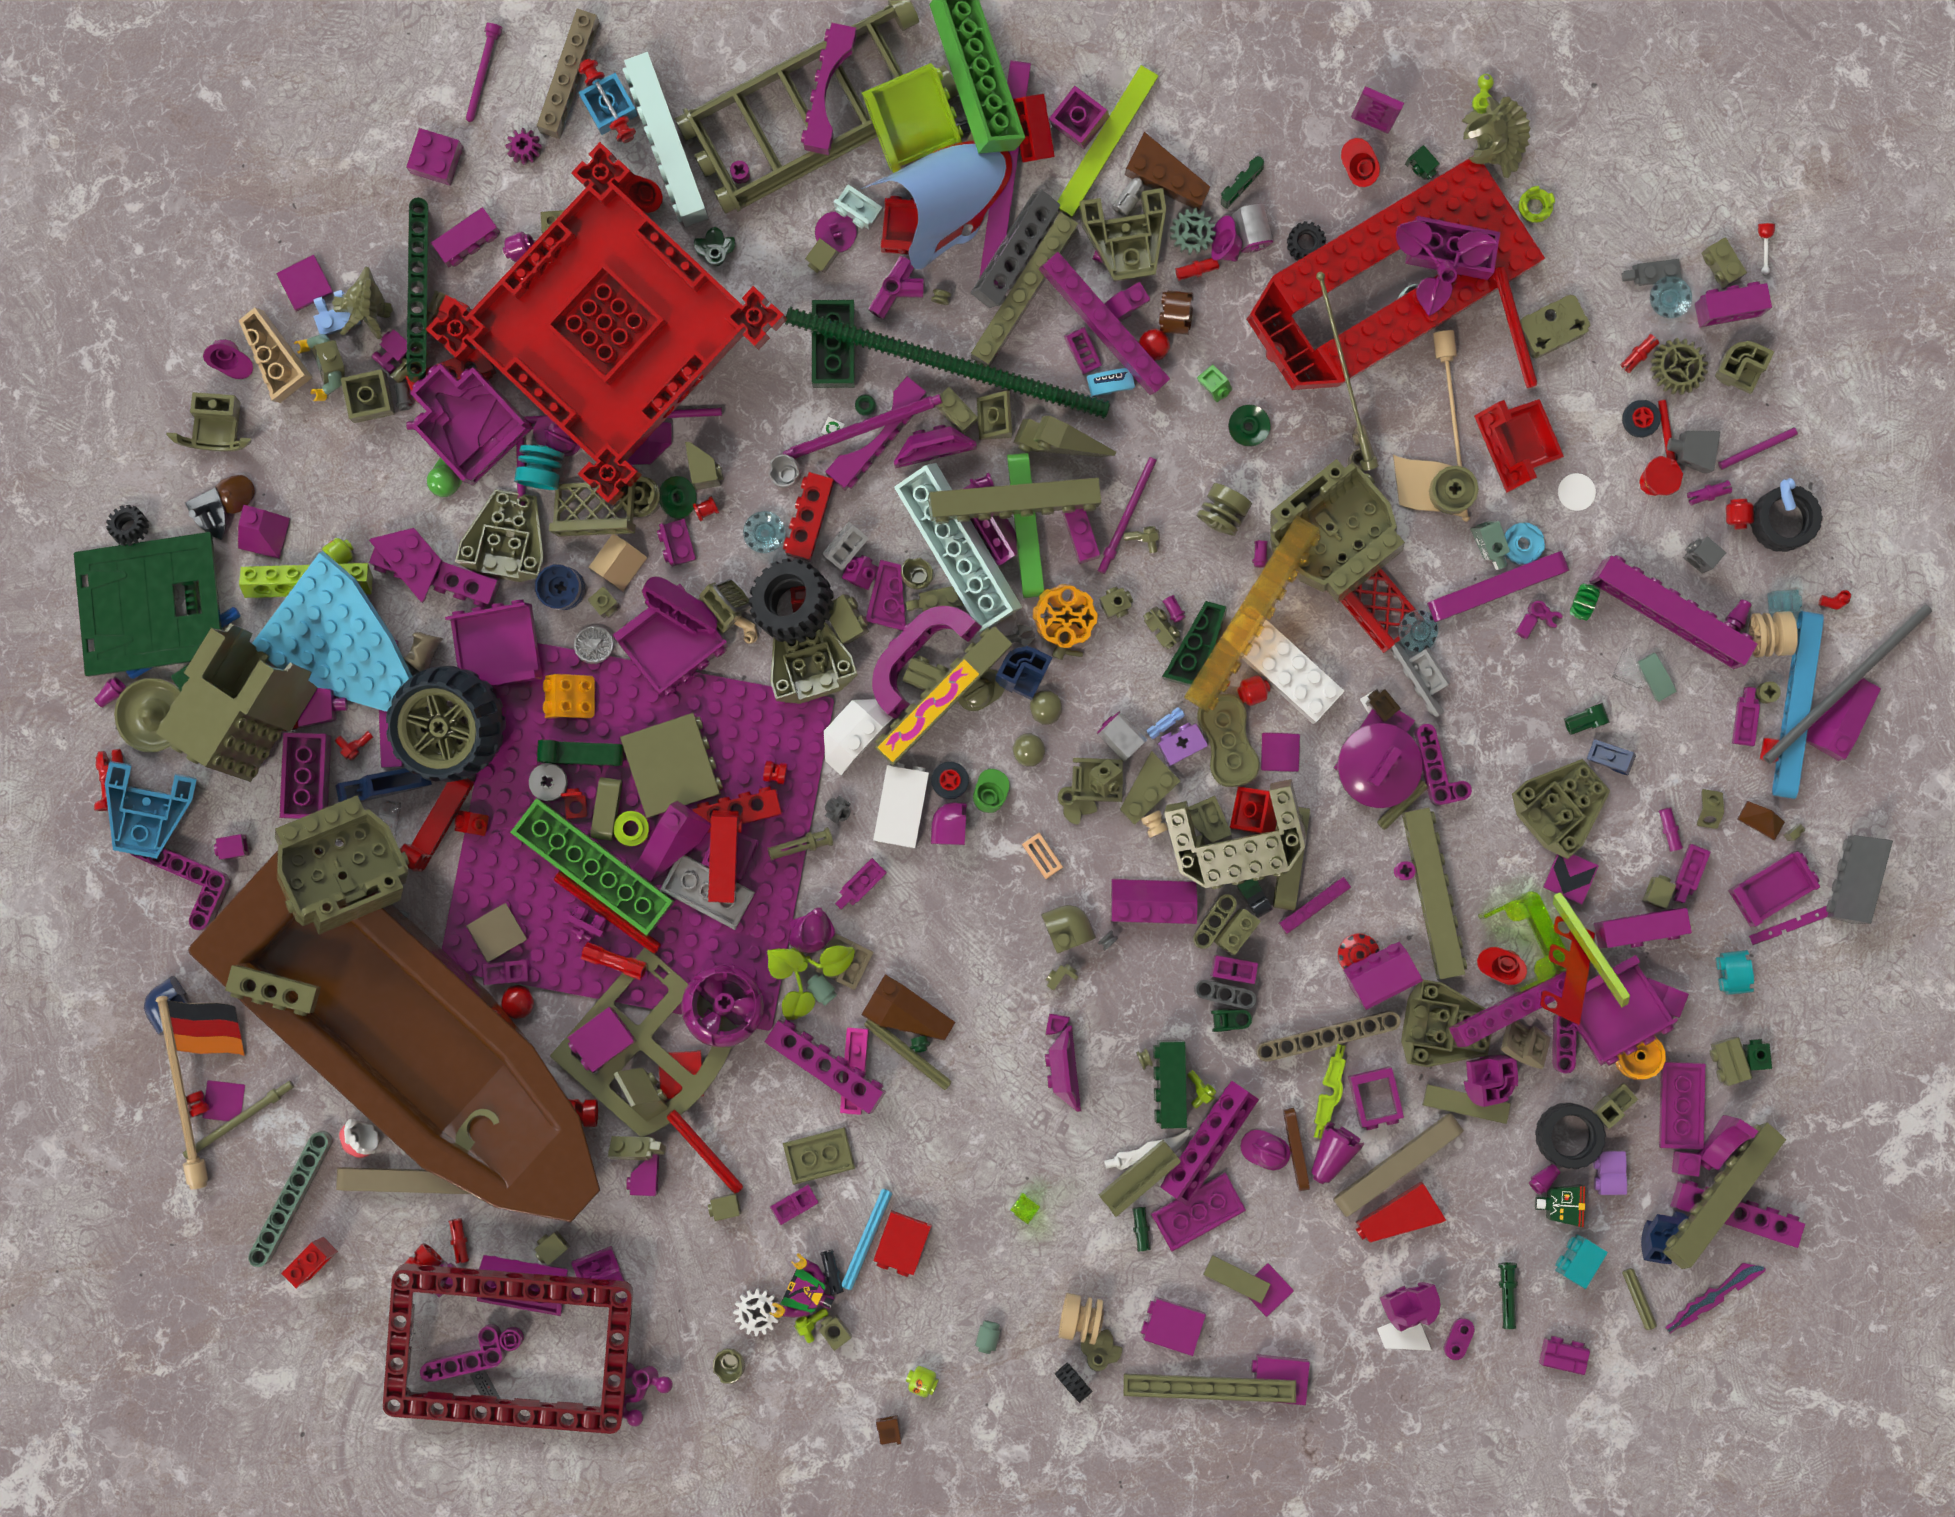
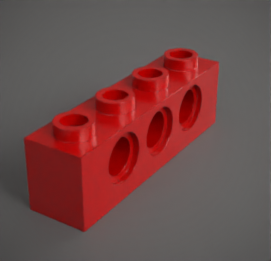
M474 349L463 362L454 357L439 363L446 366L450 372H456L458 380L461 379L460 375L472 364L476 365V369L487 380L491 379L493 374H496L494 365L478 349ZM431 367L426 368V376ZM405 376L409 384L410 390L412 391V387L415 383L410 381L408 377Z
M811 472L808 473V477L804 476L801 484V489H804L802 497L798 496L795 504V509H798L796 517L792 516L789 529H792L790 537L785 538L783 545L787 556L811 562L834 485V479ZM811 492H818L820 494L817 501H810L808 495ZM805 512H812L814 517L811 521L806 522L802 519V515ZM799 532H806L808 534L805 541L799 542L796 540Z
M771 786L759 789L757 794L751 795L750 791L738 794L739 798L730 800V797L717 799L718 803L710 805L709 802L697 804L696 809H692L710 823L713 810L732 811V807L735 804H740L743 807V812L739 815L742 825L783 815L777 790H772ZM756 799H761L764 803L763 808L759 811H755L752 807V803Z

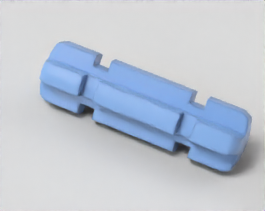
M1177 707L1172 711V714L1166 715L1155 726L1147 729V734L1152 739L1160 735V732H1164L1175 724L1176 720L1179 721L1185 716L1184 712Z

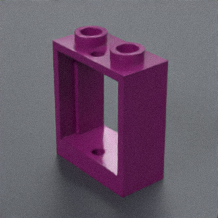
M1392 1067L1348 1076L1360 1127L1372 1130L1379 1128L1378 1124L1386 1122L1387 1125L1399 1123V1119L1404 1118ZM1387 1078L1396 1113L1366 1120L1358 1084Z

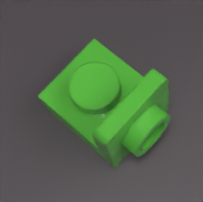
M1213 364L1197 377L1198 382L1212 395L1216 402L1226 398L1232 391L1229 380Z

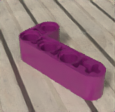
M1423 724L1417 727L1414 732V738L1422 756V771L1425 783L1428 786L1427 791L1430 801L1434 805H1444L1469 798L1472 793V787L1468 782L1458 781L1450 784L1448 782L1435 728L1430 724ZM1424 730L1426 732L1429 731L1430 735L1427 736V741L1425 736H1421V732H1423ZM1432 741L1433 744L1423 747L1424 743ZM1427 749L1434 751L1435 757L1433 760L1426 758L1425 752ZM1433 769L1440 773L1438 781L1433 780L1430 776ZM1458 785H1462L1465 788V795L1463 797L1456 793ZM1437 790L1444 792L1445 798L1443 801L1436 799L1435 793Z
M488 1324L483 1327L478 1334L479 1349L427 1361L420 1369L421 1378L426 1382H433L498 1366L505 1358V1350L500 1345V1328L495 1324ZM485 1330L493 1331V1340H488L485 1337ZM490 1351H496L499 1354L498 1361L490 1359ZM469 1356H475L478 1359L477 1366H472L469 1363ZM448 1361H454L457 1364L456 1371L448 1368ZM441 1366V1370L436 1371L433 1375L431 1372H427L428 1368L437 1369Z

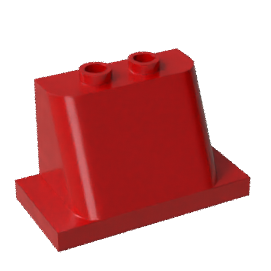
M1540 399L1508 409L1505 400H1502L1474 415L1506 493L1536 479L1535 469L1564 457Z

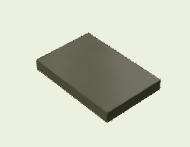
M845 1127L783 1143L793 1185L855 1169Z

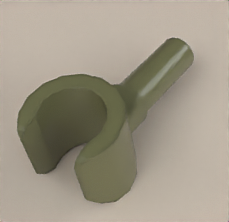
M1055 647L1052 653L1053 657L1063 660L1065 654L1083 657V652L1072 651L1063 647Z

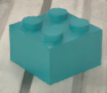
M1576 1234L1575 1237H1571L1566 1246L1568 1249L1564 1256L1561 1255L1556 1261L1555 1266L1557 1268L1555 1271L1586 1289L1608 1252Z

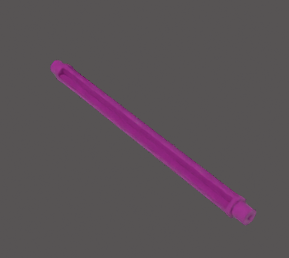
M940 394L933 397L928 396L911 404L792 446L790 449L783 451V454L796 459L910 417L911 415L935 408L936 405L943 403Z

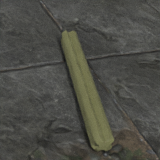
M868 1019L864 1023L867 1029L943 1090H946L951 1085L950 1079L915 1053V1051L910 1049V1047L885 1027L878 1026Z

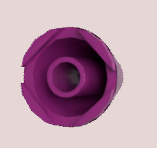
M1328 1122L1324 1127L1311 1173L1314 1175L1313 1179L1321 1184L1325 1182L1330 1183L1364 1146V1142L1359 1143L1361 1139L1342 1126L1340 1129L1334 1128L1335 1123Z

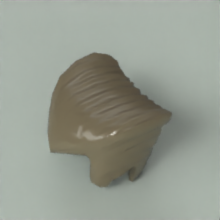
M415 632L412 634L414 639L411 650L403 658L407 665L421 672L430 668L434 654L443 638Z

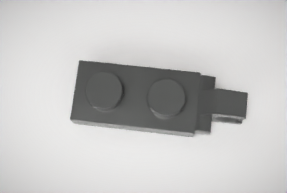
M1679 259L1639 263L1633 265L1632 270H1626L1621 273L1622 282L1634 280V285L1639 286L1662 283L1661 280L1667 278L1666 283L1673 282V278L1678 279V281L1682 280Z

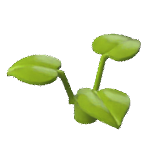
M845 946L829 947L820 956L821 964L812 960L810 956L805 957L803 952H799L795 948L767 950L768 969L771 976L776 979H785L794 972L797 979L799 992L791 991L787 993L782 1001V1013L787 1020H795L807 1015L815 1005L813 994L803 992L799 972L805 971L810 962L817 968H823L825 976H837L843 973L852 963L855 953L854 948Z

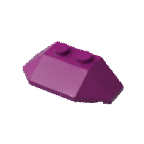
M663 422L627 462L631 465L652 464L672 445V424Z
M938 425L928 432L918 430L908 437L894 460V466L897 469L976 450V441L951 426Z
M972 482L963 489L982 487L976 484L975 482ZM991 516L989 520L970 518L997 565H1002L1017 555L1016 532L1008 518L1001 519L1000 516Z
M1068 1025L1049 1047V1054H1045L1046 1067H1050L1051 1075H1047L1048 1088H1052L1054 1094L1075 1111L1080 1112L1081 1104L1072 1025Z

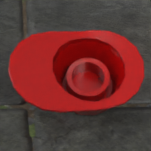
M1353 138L1347 141L1341 150V159L1350 180L1358 187L1365 188L1371 186L1376 182L1380 173V164L1371 145L1362 138Z
M635 175L625 188L620 185L617 186L643 212H654L662 204V191L656 182L651 179Z
M1489 947L1478 955L1477 965L1480 971L1501 983L1516 985L1521 983L1526 977L1527 966L1524 960L1514 951L1499 947Z

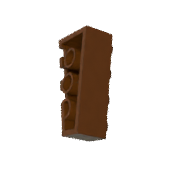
M1146 132L1143 133L1126 167L1125 176L1131 179L1138 177L1144 185L1152 189L1163 188L1164 195L1193 209L1197 208V211H1200L1209 193L1210 186Z

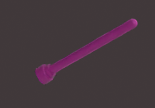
M487 22L484 32L487 39L466 114L468 122L474 120L494 42L501 36L503 29L494 23Z

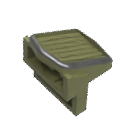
M731 579L708 584L699 595V600L705 603L715 614L717 629L722 635L734 625L742 613L751 607L744 591Z

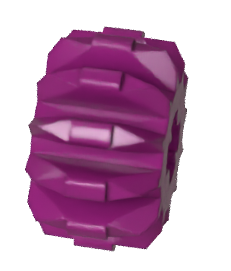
M522 128L521 134L514 130L515 137L508 136L507 139L510 143L505 145L506 149L509 150L508 156L514 157L513 161L515 163L521 160V163L526 165L527 159L534 163L533 156L539 157L540 154L537 150L542 149V145L538 143L540 138L534 136L532 130L526 133L525 128ZM526 143L527 146L524 147V150H521L520 147H523V144Z

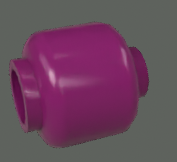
M517 232L505 238L503 253L507 259L510 258L512 261L517 262L535 242L530 234Z

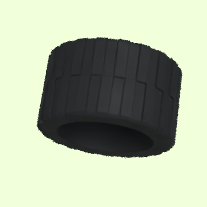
M1795 486L1794 489H1791L1795 504L1803 517L1801 532L1795 537L1786 538L1779 535L1770 524V508L1774 502L1782 499L1780 487L1766 493L1755 503L1754 522L1750 526L1757 541L1764 545L1765 548L1775 552H1788L1806 545L1811 539L1816 537L1823 519L1822 509L1817 498L1812 495L1813 493L1801 486Z
M1566 1102L1551 1106L1546 1112H1543L1536 1124V1144L1541 1154L1548 1161L1567 1169L1585 1168L1601 1156L1602 1150L1605 1147L1606 1132L1603 1122L1600 1121L1599 1116L1593 1113L1591 1109L1582 1105ZM1565 1116L1581 1118L1586 1123L1589 1131L1587 1145L1579 1154L1574 1156H1566L1559 1153L1552 1143L1553 1128Z

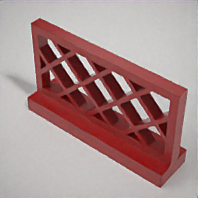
M1380 569L1374 576L1368 579L1373 580V591L1362 590L1361 584L1358 589L1350 592L1340 602L1380 650L1385 653L1403 638L1400 631H1403V627L1407 628L1404 631L1406 636L1410 629L1413 630L1421 623H1416L1413 629L1410 624L1402 625L1404 613L1414 612L1416 620L1423 621L1424 619L1386 573ZM1377 581H1384L1388 585L1387 593L1376 591ZM1361 593L1372 594V605L1363 604ZM1376 595L1387 596L1386 607L1375 606ZM1390 597L1399 598L1401 609L1390 608ZM1375 610L1386 611L1385 622L1378 621L1374 617ZM1389 611L1400 612V623L1389 622ZM1388 626L1399 627V636L1394 640L1388 634Z

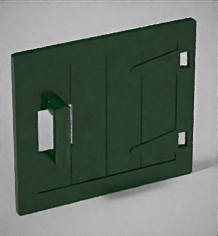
M204 532L144 541L138 544L132 543L133 546L126 544V546L117 545L74 552L85 676L92 677L191 662L210 629L222 630L212 533ZM82 575H88L89 587H83ZM197 581H199L200 602H201V612H202V613H200V609H199V599H198ZM181 583L184 585L187 615L176 617L173 584ZM88 639H94L95 651L89 652Z

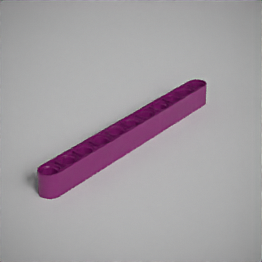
M1010 60L1007 84L1012 99L1027 96L1031 63ZM1020 145L1016 150L1008 151L1012 158V173L1003 192L989 208L979 278L1007 235ZM994 280V284L998 286V282Z

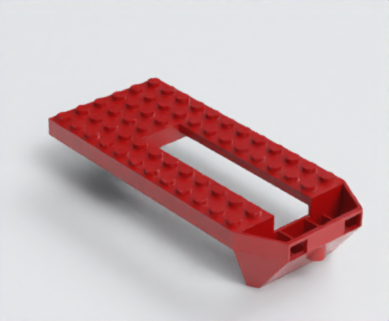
M1469 159L1465 160L1272 276L1246 320L1265 347L1266 358L1276 364L1292 390L1332 388L1346 383L1335 338L1314 351L1292 317L1294 313L1323 297L1320 281L1316 278L1317 273L1323 272L1325 274L1324 283L1328 294L1401 250L1396 240V231L1401 224L1414 221L1417 216L1500 232L1495 268L1504 266L1509 282L1534 268L1545 259L1484 164H1475ZM1494 273L1488 280L1457 274L1456 280L1451 283L1452 293L1450 298L1438 311L1430 316L1418 301L1416 296L1417 288L1338 335L1349 379L1354 378L1498 290Z

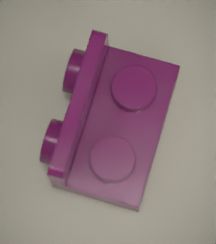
M685 519L667 524H659L660 530H657L660 543L664 542L666 550H662L665 562H669L674 567L695 561L696 557Z

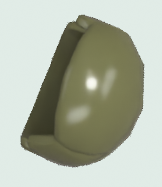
M920 557L917 559L908 558L901 566V577L904 584L909 588L923 589L932 582L933 569L930 563Z
M1051 691L1036 693L1030 702L1033 719L1042 725H1049L1058 721L1062 713V703L1058 695Z
M1032 733L1020 735L1015 739L1012 746L1015 759L1026 767L1036 766L1043 760L1045 755V747L1042 740Z
M723 1349L717 1353L713 1360V1373L720 1378L722 1383L732 1384L738 1381L745 1370L743 1356L735 1349Z

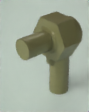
M1155 526L1144 527L1143 532L1124 533L1125 541L1139 539V541L1148 543L1149 553L1157 552L1156 541L1159 540L1160 534L1159 529H1156Z

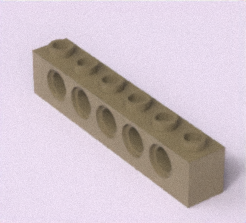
M576 9L537 123V128L542 134L560 139L582 76L578 71L581 67L580 63L588 59L600 24L596 14Z

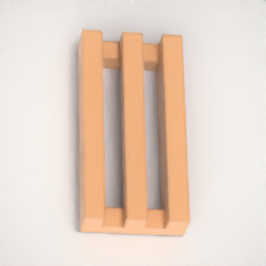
M1040 833L1022 844L1045 879L1063 868ZM1036 839H1039L1057 865L1056 868H1053L1035 842ZM1029 844L1033 845L1050 872L1046 873L1029 848Z

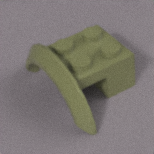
M192 392L190 413L194 417L192 439L177 433L166 432V435L178 445L209 451H238L250 445L252 441L251 438H240L239 441H236L241 402L235 395Z

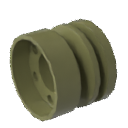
M1214 483L1207 495L1213 504L1203 502L1201 507L1204 510H1199L1196 516L1215 531L1235 536L1238 531L1236 527H1240L1242 524L1235 515L1245 517L1252 502L1237 491L1222 484Z

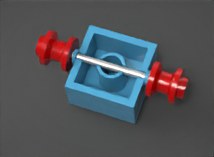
M584 60L580 63L581 67L578 71L580 74L586 75L585 84L589 87L578 93L601 135L611 130H616L618 142H630L634 139L636 130L629 128L627 123L629 120L637 117L638 114L616 73H613L604 78V73L598 72L596 69L598 66L596 60Z

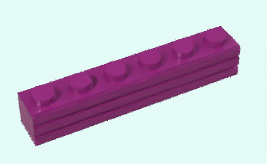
M1341 877L1278 924L1285 934H1288L1349 890L1351 886L1344 877Z

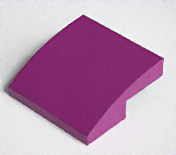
M612 1246L571 1262L577 1277L625 1281Z

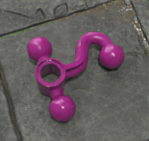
M628 1362L626 1379L632 1377L637 1393L625 1395L623 1418L627 1419L629 1425L636 1427L642 1423L643 1414L635 1409L628 1411L626 1404L641 1401L651 1385L656 1386L660 1393H668L673 1387V1382L666 1376L659 1378L658 1371L653 1366H646L637 1370L632 1363ZM643 1373L647 1376V1381H645Z

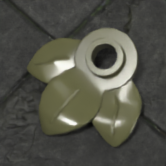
M1064 787L1058 793V801L1063 806V814L1073 824L1078 825L1080 823L1081 814L1087 815L1097 811L1094 801H1066L1064 799L1066 793H1070L1072 796H1079V792H1072V787Z
M1109 1329L1099 1333L1095 1345L1089 1344V1334L1086 1335L1085 1342H1081V1351L1087 1356L1088 1366L1094 1371L1104 1370L1108 1364L1117 1362L1121 1357L1122 1347L1113 1346V1336ZM1096 1356L1101 1357L1102 1363H1095L1094 1358Z

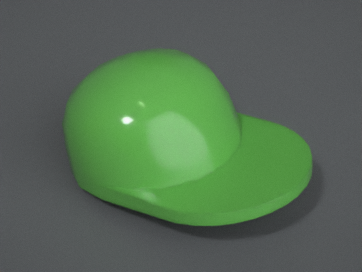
M442 458L437 461L427 476L429 490L439 497L453 495L463 482Z
M987 769L980 774L973 793V802L980 811L994 813L1002 807L1009 790L1007 776L996 769Z

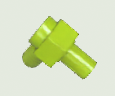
M1194 1070L1187 1074L1189 1079L1196 1085L1195 1089L1198 1096L1191 1102L1194 1108L1197 1109L1202 1103L1208 1104L1216 1098V1090L1210 1084L1204 1085Z
M823 1308L809 1318L803 1316L796 1319V1324L794 1325L796 1332L800 1336L804 1335L807 1343L815 1340L811 1331L815 1328L816 1322L829 1315L827 1310Z

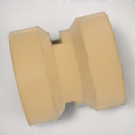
M1160 810L1141 819L1143 825L1150 828L1147 831L1150 838L1168 830L1167 824L1161 823L1163 815Z

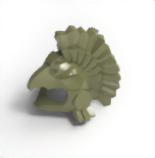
M1489 96L1486 97L1489 104L1486 108L1487 113L1479 114L1472 111L1462 119L1463 123L1468 124L1464 131L1463 140L1475 137L1478 142V148L1474 150L1473 157H1469L1471 162L1475 164H1499L1502 168L1503 177L1509 178L1511 172L1518 170V162L1522 161L1521 153L1526 152L1525 147L1530 145L1528 143L1530 138L1529 131L1531 129L1529 127L1530 120L1526 118L1527 113L1523 111V107L1518 105L1517 101L1511 100L1509 96L1503 97L1500 104Z
M364 267L353 286L347 290L346 294H343L342 297L335 296L332 301L335 312H348L351 314L340 334L345 335L363 319L377 339L382 338L381 334L383 333L380 331L381 328L379 327L377 316L389 318L393 309L391 303H385V299H383L369 267Z

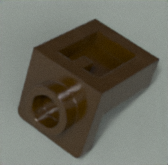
M1386 689L1374 690L1367 696L1369 700L1365 703L1374 710L1383 722L1387 721L1401 709Z

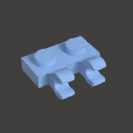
M342 290L333 292L336 297H342L345 294ZM322 297L313 299L319 312L318 315L313 316L319 334L330 335L341 331L351 314L348 312H335L333 309L328 311L326 302Z

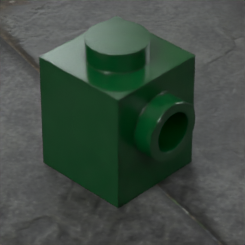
M1762 1039L1749 1040L1750 1044H1743V1050L1750 1071L1772 1069L1770 1043H1765Z

